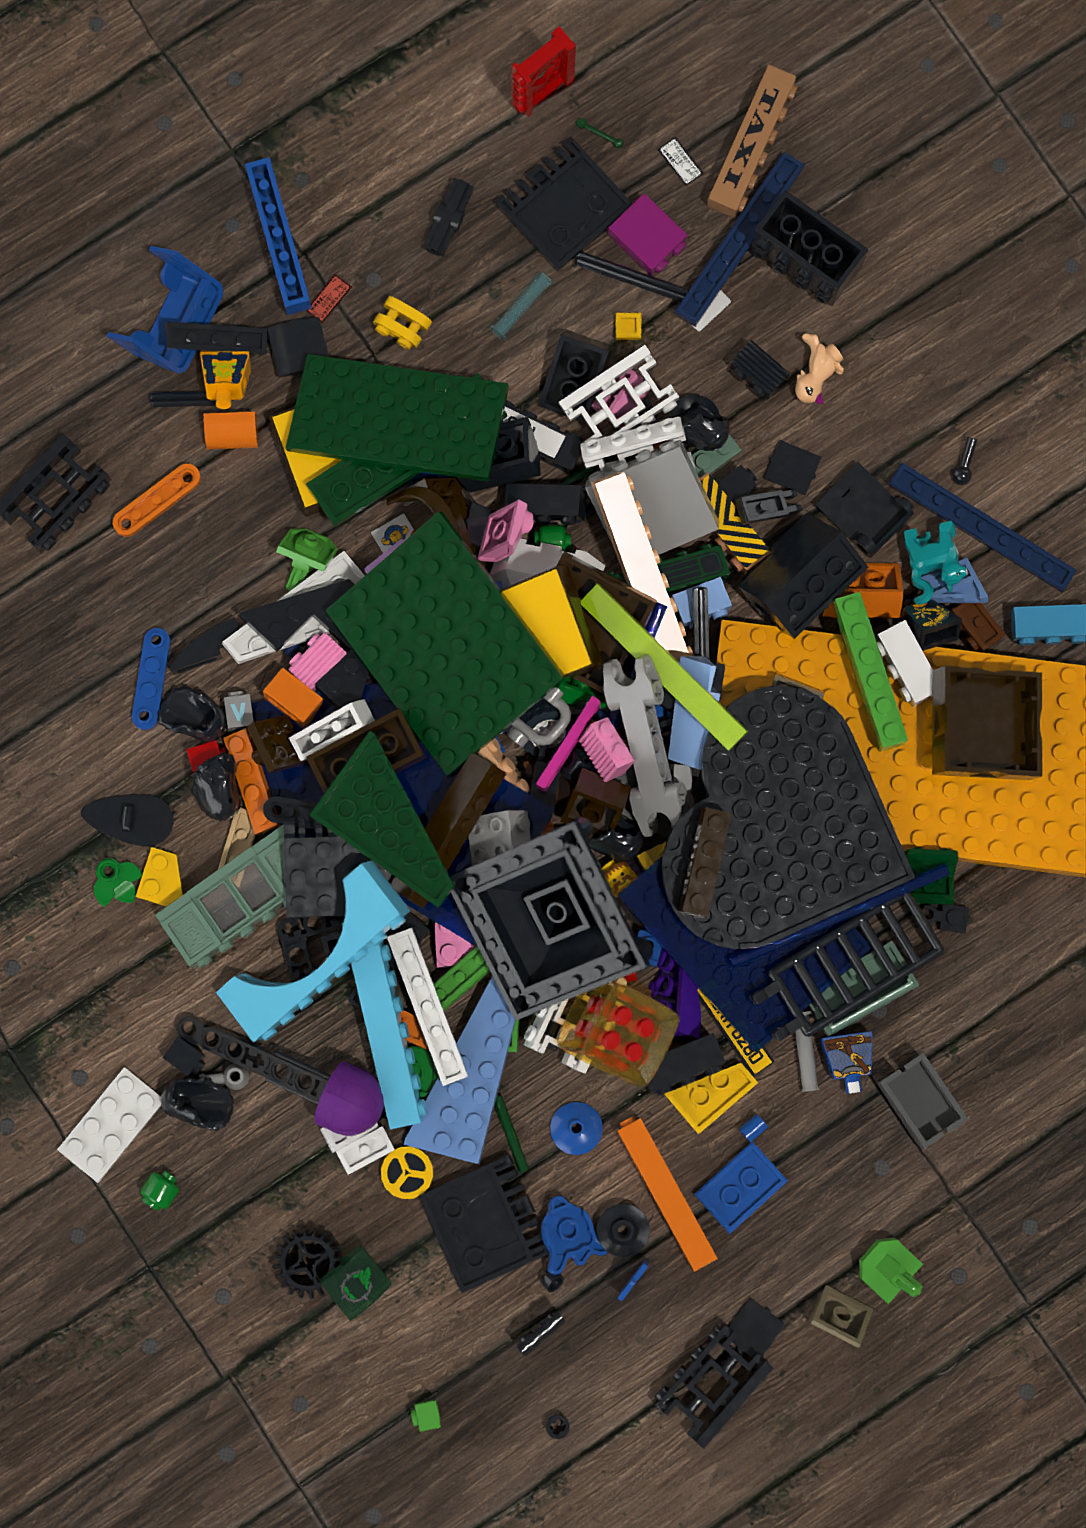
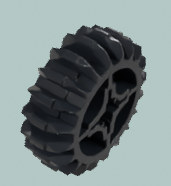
M302 1227L303 1235L299 1236L298 1231L294 1229L292 1230L293 1240L285 1235L283 1239L287 1245L277 1244L276 1247L283 1252L282 1255L278 1253L273 1254V1258L280 1259V1264H273L272 1268H281L282 1273L276 1274L275 1278L280 1279L284 1276L286 1280L280 1285L282 1288L287 1287L288 1284L292 1285L289 1290L290 1295H293L296 1289H299V1298H303L305 1291H308L309 1298L313 1299L315 1296L314 1290L317 1289L318 1294L323 1296L325 1295L322 1288L324 1285L329 1290L334 1288L329 1282L330 1279L339 1282L340 1278L334 1275V1272H343L344 1268L336 1266V1262L344 1261V1257H336L335 1253L341 1251L342 1248L341 1246H337L334 1249L331 1247L336 1241L335 1237L330 1238L328 1242L324 1240L328 1234L327 1231H323L319 1237L317 1236V1227H313L311 1235H308L307 1227ZM312 1240L318 1242L326 1250L318 1254H312L303 1241ZM296 1245L299 1260L296 1264L287 1268L288 1254L292 1247ZM305 1255L308 1258L321 1257L315 1261V1264H312L314 1266L312 1271L308 1267L296 1269L297 1266L301 1265V1261H305L302 1259ZM330 1258L329 1271L321 1281L318 1276V1264ZM303 1271L308 1274L313 1285L301 1284L294 1280L291 1275Z

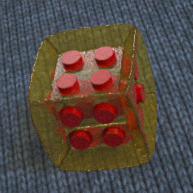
M612 981L577 995L561 1028L557 1045L570 1055L605 1073L620 1077L629 1084L644 1087L657 1072L671 1044L678 1026L679 1015L649 996L631 987Z

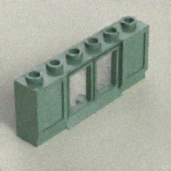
M284 824L155 915L189 967L196 968L198 966L200 969L208 965L212 961L211 956L218 951L220 953L226 952L234 946L233 941L240 936L242 938L249 936L255 931V925L261 921L263 923L270 921L277 915L276 910L282 906L286 908Z

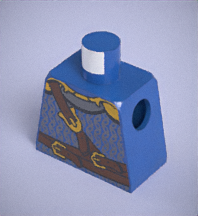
M872 1031L821 1038L820 1044L832 1079H844L846 1094L862 1092L860 1076L870 1075L872 1072Z

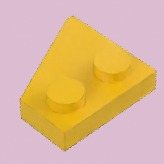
M151 847L136 897L167 907L183 896L178 856Z

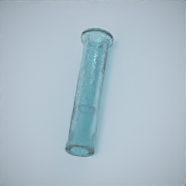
M540 272L497 323L490 325L491 331L500 339L505 340L506 334L549 285L553 283L552 280L545 273Z

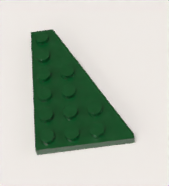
M369 731L310 816L440 908L455 886L377 736Z

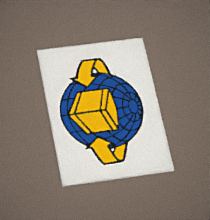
M403 513L374 530L371 534L384 553L400 539H408L414 529Z

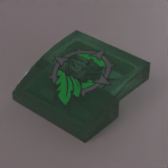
M360 1245L341 1258L340 1266L320 1278L323 1288L350 1321L368 1309L392 1285L389 1278L363 1245Z

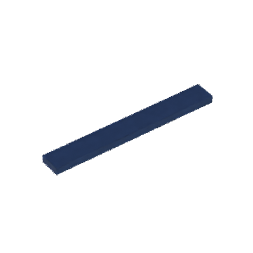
M786 152L782 153L674 314L695 327L698 325L751 247L756 227L784 190H790L804 169L805 164Z
M903 462L888 484L891 488L946 522L952 521L959 530L1061 593L1064 592L1077 571Z

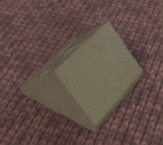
M826 1285L808 1322L859 1348L873 1309Z

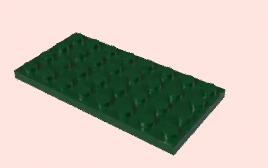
M308 354L288 434L286 450L294 453L489 482L509 385L503 382Z

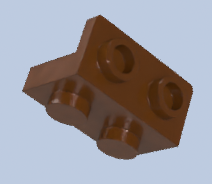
M962 603L951 610V612L962 618L960 630L967 637L965 642L973 652L976 650L981 653L985 652L1006 635L981 603Z

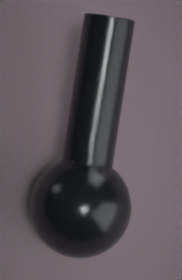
M967 438L960 464L951 473L952 480L957 485H966L972 478L969 467L977 439Z

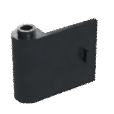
M859 462L815 504L869 558H872L914 515L912 510L914 506L907 498L893 497Z

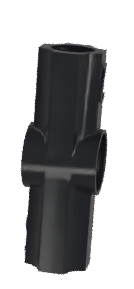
M454 179L444 202H441L436 210L432 229L424 244V249L433 255L444 257L454 233H457L461 227L465 216V208L474 191V187L468 182Z

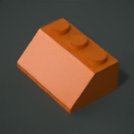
M866 563L868 568L837 597L840 598L860 592L868 617L884 619L901 618L903 586L899 563ZM833 602L823 611V617L836 618L832 606Z

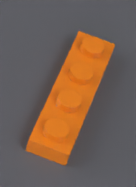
M245 728L224 737L228 754H233L236 761V779L255 835H261L282 826L281 824L269 821L264 816L263 806L272 795L262 765L256 764L252 758V752L257 749L248 729ZM275 807V808H274V814H275V815H278L277 810H276V807Z

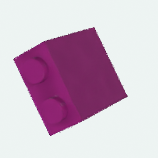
M645 193L608 228V236L651 276L656 272L660 274L669 265L668 260L673 255L679 256L687 247L685 243L687 242L688 235Z

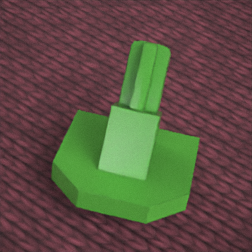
M309 529L289 530L276 551L293 559L291 565L293 570L286 589L291 591L302 583L312 568L323 572L326 570L337 552V547L330 538Z
M877 1239L859 1260V1278L889 1304L901 1289L911 1297L921 1294L922 1284L912 1276L923 1264L897 1239Z

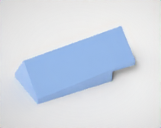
M681 656L680 664L719 702L720 693L712 687L716 666L703 656ZM676 698L668 759L701 770L703 746L709 731Z

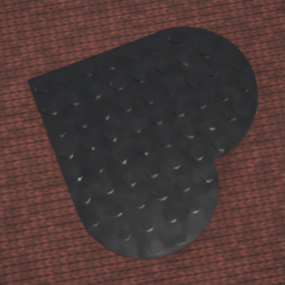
M770 686L748 692L726 707L748 732L729 751L708 732L701 758L702 779L708 797L688 809L676 822L668 836L662 856L661 874L666 898L677 918L687 929L699 938L721 947L732 949L761 947L915 878L855 738L842 715L833 706L829 705L818 695L801 688ZM705 807L732 813L708 918L678 912L700 810Z

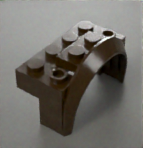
M458 478L423 479L386 499L387 506L403 502L404 507H407L420 500L431 510L433 515L438 511L443 512L478 559L480 549L472 546L469 532L464 523V520L467 518L468 508ZM480 561V563L488 572L486 561Z

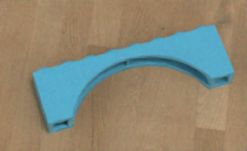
M373 861L360 864L343 879L346 895L344 926L334 950L317 970L299 981L287 983L264 981L243 973L234 976L216 992L253 1042L261 1039L267 1041L277 1033L276 1028L280 1024L284 1026L295 1018L294 1012L299 1008L303 1010L314 1001L311 998L317 992L321 994L332 985L330 981L335 976L339 978L350 970L348 965L354 960L355 962L360 961L369 953L366 949L372 944L376 946L386 939L385 933L390 928L394 930L406 921L404 916L410 912V909Z

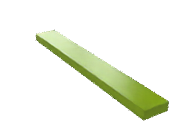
M596 584L581 600V605L636 659L641 655L649 654L661 678L662 685L728 751L748 732L600 584Z

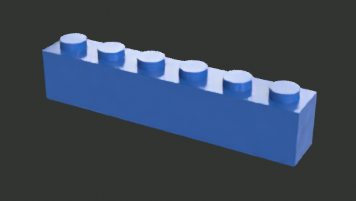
M270 157L245 164L287 315L312 309Z

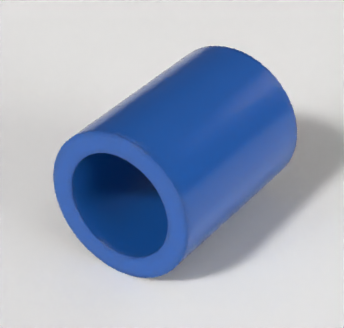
M755 1114L739 1128V1131L751 1143L768 1126L758 1114Z

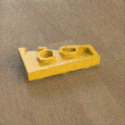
M739 1063L664 1095L695 1132L700 1134L758 1082L743 1064Z

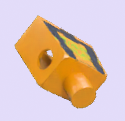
M249 351L200 352L207 399L216 400V406L220 409L230 408L231 400L243 399L251 372Z

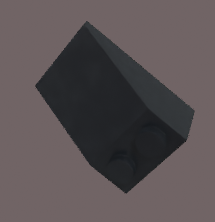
M566 329L560 335L538 406L567 416L560 407L559 401L605 372L608 368L614 346ZM598 392L574 407L573 411L583 406L588 415H590L592 404ZM582 415L575 418L576 420L586 423Z

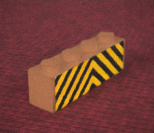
M706 473L700 478V481L719 519V529L711 532L716 538L714 543L716 546L721 545L723 552L726 551L732 558L729 561L738 573L742 571L746 576L771 555V551L750 524L742 525L738 509L713 477Z

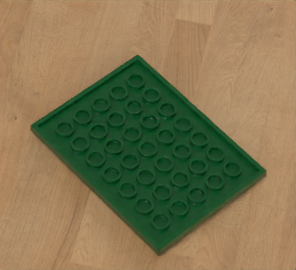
M438 511L325 610L397 709L400 708L404 712L411 728L447 776L452 775L465 764L471 753L477 754L567 678L443 512Z

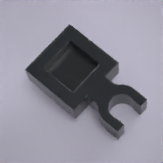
M942 904L941 911H938L933 906H923V910L932 912V918L927 919L929 924L940 922L939 930L960 934L966 933L969 907Z

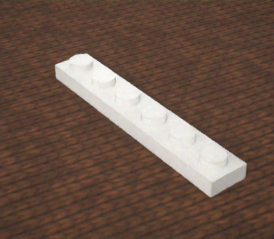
M413 928L387 937L443 1086L468 1077Z

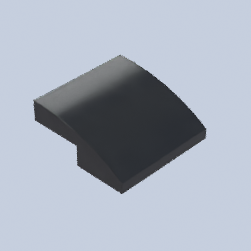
M320 317L287 322L267 328V336L278 378L302 375L308 354L329 357Z

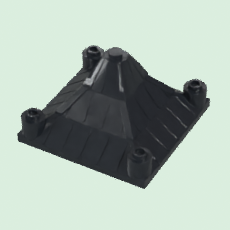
M574 818L560 828L475 865H467L460 871L449 875L455 886L451 894L515 1021L650 965L649 960L653 956L652 944L643 937L634 936L588 843L593 836L594 829L586 818Z

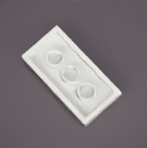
M124 1067L57 1150L99 1183L162 1106L161 1096Z

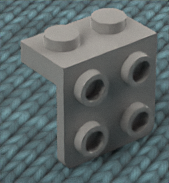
M507 810L481 815L469 834L472 864L475 865L530 841L528 811Z

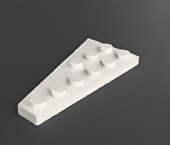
M343 551L330 562L324 572L316 571L279 600L347 579L356 584L364 577V574ZM312 617L280 650L309 641L317 633L321 636L324 632L326 634H329V632ZM247 624L222 642V645L238 664L276 652Z

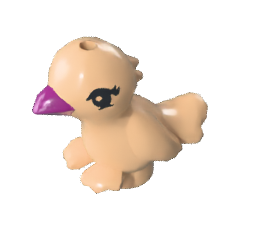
M803 334L802 339L811 349L809 373L806 374L801 370V375H797L795 393L797 398L804 403L815 402L817 404H824L822 385L834 372L839 375L843 374L844 368L840 365L843 357L832 343L825 348L820 343L816 334Z

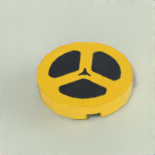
M411 1146L400 1147L390 1152L384 1159L381 1167V1180L385 1188L393 1196L401 1199H414L422 1195L430 1187L433 1179V1166L429 1157L421 1150Z

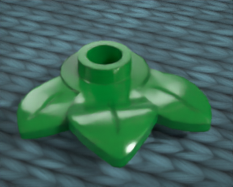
M111 858L100 861L96 867L98 880L94 886V894L99 904L105 907L113 898L124 903H133L136 894L133 882L142 876L139 868L130 862L119 863ZM107 867L114 869L112 876L105 875Z

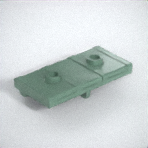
M893 941L883 946L897 970L906 965ZM874 951L861 958L875 983L888 976ZM852 964L838 971L853 997L866 990ZM911 973L823 1028L827 1037H831L834 1033L861 1020L866 1015L891 1003V1001L905 993L919 987V983ZM830 977L816 983L831 1011L845 1003ZM808 990L802 991L804 999L818 1020L822 1017L821 1012Z

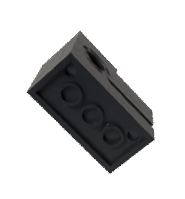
M806 513L770 547L773 553L738 587L766 622L776 626L779 630L782 629L785 634L795 639L868 568V565L840 530Z

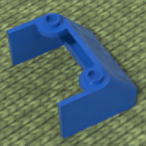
M150 246L149 251L166 262L161 271V281L165 287L170 289V292L149 334L142 330H136L130 337L109 332L107 337L135 356L169 371L183 373L188 369L196 351L164 349L165 323L178 322L209 325L222 299L223 287L219 281L179 252Z

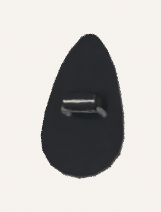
M123 795L102 798L91 802L81 810L82 818L99 832L123 842L143 847L156 846L164 842L170 835L174 825L173 813L169 805L161 798L152 795Z

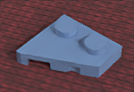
M968 558L959 561L962 566L967 568L968 575L963 577L960 583L953 585V592L949 593L946 583L941 579L942 569L921 577V579L929 582L933 587V596L930 600H934L937 603L988 602V596Z

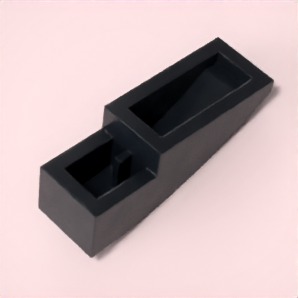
M236 618L216 625L192 641L170 665L173 675L223 659L220 649L225 647L222 645V642L240 629Z

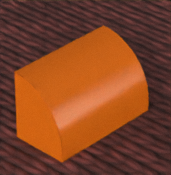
M255 412L204 414V433L207 450L258 448L257 416Z
M284 668L278 672L263 690L264 698L304 729L316 716L323 703L321 696Z

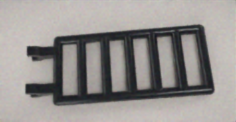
M903 886L768 970V976L772 982L748 997L753 1005H759L779 992L793 1019L770 1032L775 1041L780 1042L799 1028L804 1036L810 1037L942 955L944 947L908 887ZM901 899L904 900L932 949L920 956L890 906ZM880 912L910 961L898 970L868 921ZM858 926L888 974L887 977L877 983L872 979L846 933ZM835 940H838L866 987V990L855 997L851 994L824 948ZM814 953H816L845 1002L832 1011L802 962ZM791 967H794L822 1014L821 1018L811 1024L808 1023L780 975Z

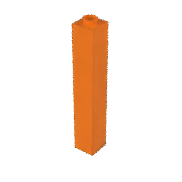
M632 1116L621 1122V1129L617 1133L692 1270L695 1272L718 1259L641 1118L635 1121Z

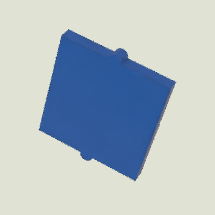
M645 1258L618 1295L620 1301H623L648 1268L650 1260Z

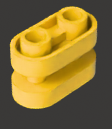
M389 296L383 305L388 310L387 315L378 313L373 321V324L376 326L375 331L384 337L390 335L396 338L397 343L407 350H410L411 347L416 349L422 340L417 335L418 330L427 331L432 321L411 306L395 297ZM399 317L410 325L407 328L396 322L395 319Z

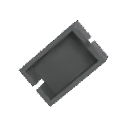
M924 1053L919 1054L900 1068L903 1072L900 1069L895 1070L877 1083L920 1149L927 1148L945 1136L940 1131L941 1129L944 1133H949L968 1120Z

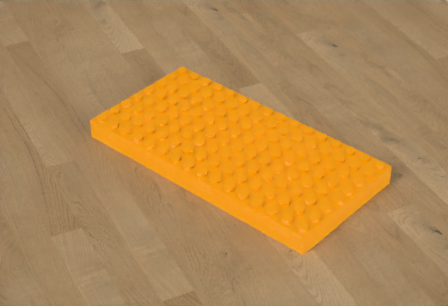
M729 620L721 621L715 662L725 664L720 704L726 708L731 702L748 692L770 687L776 673L824 691L823 700L842 715L855 738L904 853H906L907 849L916 847L934 850L947 848L958 851V861L1086 877V666L942 647L924 650L923 653L933 670L943 666L980 668L992 672L1007 670L1042 672V712L1040 717L1042 777L1032 780L932 775V697L913 707L910 702L906 703L900 694L899 689L902 687L898 680H893L887 670L889 664L884 656L881 658L908 741L905 745L879 752L842 635L803 630L793 639L776 626Z

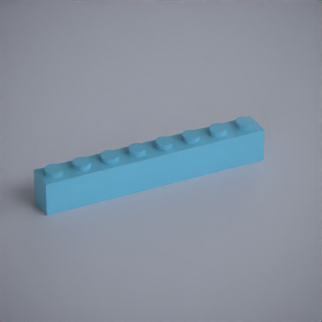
M382 941L376 946L372 944L366 949L369 953L358 962L354 960L351 964L380 1089L384 1098L390 1129L421 1123L425 1120L424 1115H427V1107L424 1099H420L418 1089H421L420 1077L418 1073L414 1074L412 1064L415 1063L413 1049L408 1048L406 1039L409 1037L407 1023L402 1022L400 1012H403V1004L400 996L396 997L394 986H397L395 972L390 971L388 962L391 960L390 949Z

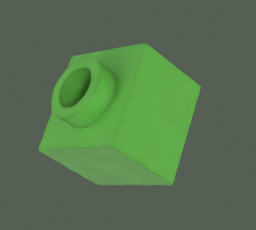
M437 1399L415 1403L416 1410H411L414 1426H419L420 1432L441 1427Z

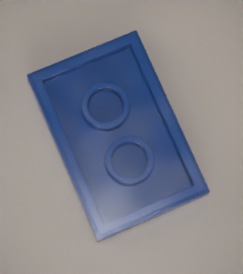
M752 1141L694 1195L730 1234L788 1180Z

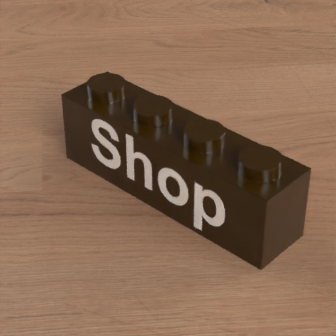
M707 807L701 808L678 912L704 918L709 917L732 813Z

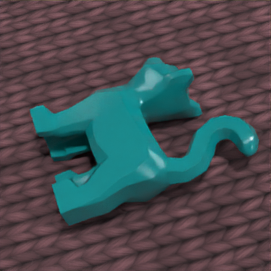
M952 521L940 523L938 542L931 543L932 536L930 531L926 532L920 539L916 538L918 536L916 528L904 531L905 546L909 553L912 570L911 581L913 586L923 590V595L914 598L915 604H925L933 596V587L929 582L921 579V575L942 569L941 579L946 583L949 593L953 592V585L960 583L961 579L968 575L967 568L959 563V553L952 540L956 536L955 525Z

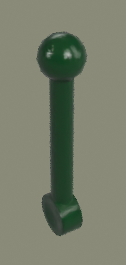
M584 118L577 120V127L579 129L585 128L614 143L616 148L623 147L624 142L622 139H615L586 123Z

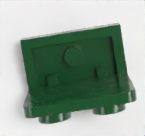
M921 847L907 849L905 855L915 878L901 884V887H908L917 903L953 905L955 900L954 874L959 858L958 851L947 848L939 850Z

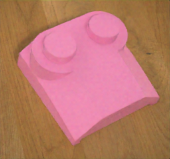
M517 500L489 515L478 555L480 561L498 562L513 555L521 536L524 533H528L534 524L533 514L527 510L526 503Z
M462 914L435 915L437 968H451L477 946V943Z

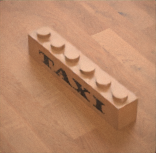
M768 65L708 198L707 207L733 218L736 217L738 211L743 212L748 198L744 196L748 188L753 190L758 175H755L757 167H763L768 153L765 152L768 144L773 145L778 131L774 129L778 122L783 123L788 109L785 108L787 100L792 101L797 92L798 86L795 85V75Z

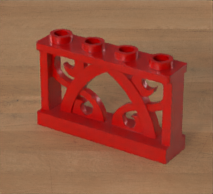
M560 26L551 32L550 41L520 65L517 62L512 65V105L520 114L524 113L527 117L532 115V108L563 83L568 87L575 81L576 45ZM546 68H548L547 71L544 73L543 77L537 79L541 75V73Z

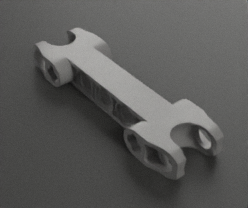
M649 654L641 655L636 659L635 680L628 678L623 673L621 664L617 659L608 660L604 663L603 667L604 694L607 705L612 711L621 710L630 753L635 760L633 765L638 787L631 789L630 803L633 815L645 837L652 836L657 832V812L665 814L670 819L673 828L681 816L689 809V799L684 783L672 782L655 705L662 704L664 692L661 678Z

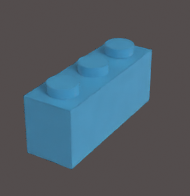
M1086 604L1014 607L1010 611L1012 642H1019L1021 646L1034 645L1035 641H1045L1046 645L1060 644L1061 640H1071L1072 644L1086 643Z

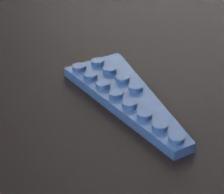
M493 976L456 1043L468 1077L444 1086L440 1077H438L425 1101L427 1107V1115H424L425 1120L412 1125L404 1145L480 1164L516 1023Z

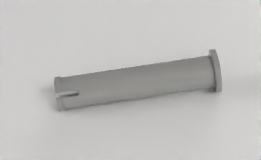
M811 1011L802 1012L810 1024L809 1014H811ZM799 1028L795 1031L802 1092L819 1090L812 1036H804Z

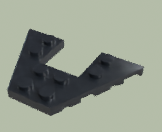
M350 579L241 612L239 617L276 652L312 617L316 619L349 652L315 684V688L338 710L351 702L361 700L369 669L325 611L355 585Z

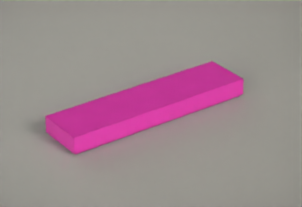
M594 696L590 698L537 781L536 788L543 792L547 791L579 738L600 708V700Z

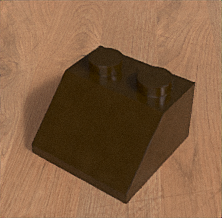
M582 768L560 822L568 824L574 818H586L593 826V835L600 837V835L605 834L610 829H615L624 810L631 787L615 780L605 782L599 774Z

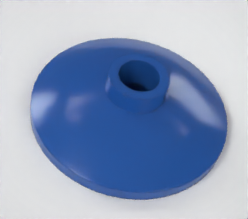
M572 1102L556 1111L551 1120L550 1132L554 1143L559 1149L568 1154L581 1155L597 1146L602 1136L603 1125L599 1114L594 1108L585 1103ZM579 1123L582 1130L580 1133L572 1131L571 1127L573 1124Z

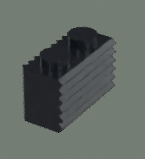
M752 340L746 344L730 364L731 373L740 382L745 380L752 386L750 389L757 397L762 398L764 396L767 400L787 380L790 374L789 371Z

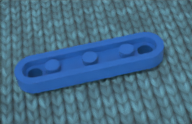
M161 628L149 630L143 642L132 711L133 723L143 731L153 729L159 721L157 713L161 708L171 639L168 633ZM154 637H161L160 644L154 645L152 643ZM144 712L149 713V718L146 721L140 719L141 714Z

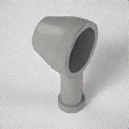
M237 1064L229 1065L224 1073L199 1074V1078L204 1076L211 1078L214 1083H225L232 1090H240L249 1082L248 1070ZM235 1071L240 1073V1079L236 1082L232 1081L230 1077Z

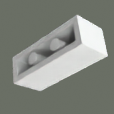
M906 620L879 633L875 639L881 657L884 656L889 664L887 670L893 680L897 679L902 687L899 691L903 700L906 703L910 702L913 707L932 697L933 669Z
M363 699L351 702L291 736L289 739L300 761L307 760L306 756L374 722L375 719Z

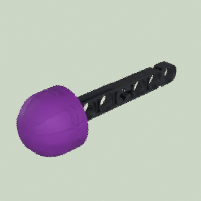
M196 1016L184 1017L177 1023V1034L183 1040L194 1045L200 1044L203 1049L265 1077V1081L318 1104L315 1113V1124L344 1136L361 1134L372 1128L382 1114L384 1098L378 1081L369 1072L346 1061L341 1062L333 1074L330 1075L282 1052L270 1051L218 1026H207L209 1022ZM186 1021L194 1023L196 1031L193 1035H188L184 1031ZM211 1031L215 1032L219 1037V1042L216 1046L210 1045L207 1041V1034ZM233 1042L239 1043L242 1047V1053L238 1057L230 1052V1045ZM248 1054L255 1057L261 1054V1059L265 1062L258 1066L256 1065V1059L252 1057L247 1058L246 1061L244 1059ZM280 1063L285 1064L289 1069V1074L286 1078H282L277 1074L276 1068ZM303 1074L309 1075L312 1079V1086L308 1089L300 1084V1077Z

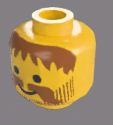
M611 860L601 868L616 898L623 899L637 888L635 883L638 877L628 863L622 861L615 863L614 860Z

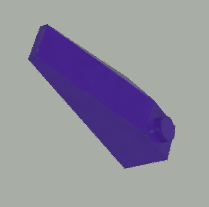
M688 931L667 934L657 963L659 971L655 982L651 981L649 987L652 993L648 1006L656 1011L654 1015L642 1012L641 1018H650L654 1025L658 1024V1027L662 1029L657 1041L681 1043L700 1039L701 1009L690 935Z

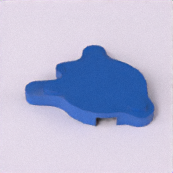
M555 1196L549 1201L548 1211L541 1225V1235L550 1255L548 1262L550 1274L558 1275L562 1273L568 1258H571L575 1265L581 1266L585 1264L591 1254L602 1256L608 1253L601 1246L594 1231L593 1222L584 1209L581 1210L572 1203H569L563 1196Z

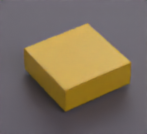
M616 313V340H641V313Z

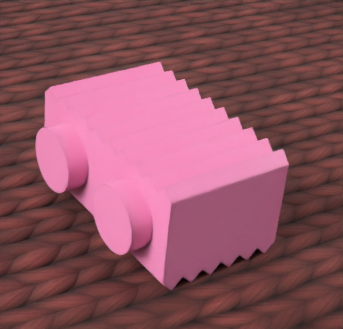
M325 632L321 636L318 633L314 635L307 643L309 646L308 650L303 655L300 652L297 653L289 662L291 667L288 670L314 692L316 690L315 684L347 654Z
M608 717L592 723L579 738L578 742L582 743L581 746L587 751V755L590 756L589 759L593 760L592 763L595 764V768L598 769L597 772L601 773L600 777H603L605 782L625 774L633 762H635Z

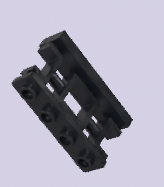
M62 434L0 499V517L10 526L21 517L35 530L27 540L40 553L52 549L57 543L56 538L62 532L69 531L75 523L74 519L80 513L84 514L93 504L91 501L98 494L102 495L110 486L111 478L109 474L98 465L88 474L74 461L81 451L65 434ZM62 459L73 468L64 478L53 470ZM80 475L91 484L81 496L71 486ZM56 480L70 495L53 512L38 497ZM27 495L37 504L36 508L28 516L17 507ZM45 512L55 521L46 533L36 524Z
M726 1324L722 1327L716 1325L707 1337L710 1341L704 1348L699 1345L690 1355L692 1359L690 1364L686 1368L682 1365L674 1373L672 1378L675 1381L668 1388L664 1385L655 1395L657 1399L655 1406L666 1416L677 1407L695 1423L687 1432V1435L703 1449L774 1369L757 1352L747 1362L729 1345L736 1338L737 1334ZM726 1335L727 1338L721 1346L731 1355L721 1366L711 1358L702 1365L700 1362L718 1341ZM738 1362L749 1371L757 1363L759 1366L741 1387L733 1393L732 1390L739 1383L728 1373ZM710 1366L730 1382L713 1403L694 1386ZM690 1375L692 1378L685 1386L695 1394L693 1399L686 1407L676 1398L669 1405L665 1404ZM704 1402L713 1411L720 1404L724 1405L699 1434L697 1431L703 1425V1422L694 1413Z

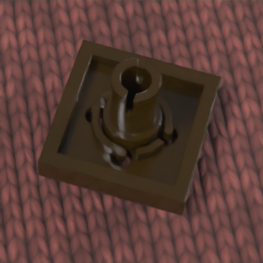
M287 715L256 721L247 726L257 750L252 752V758L258 765L265 764L269 773L302 766L308 762V760L300 761L289 739L296 732Z

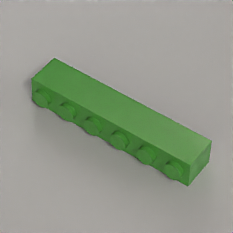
M857 592L837 598L832 606L879 752L905 745L908 738L861 593Z

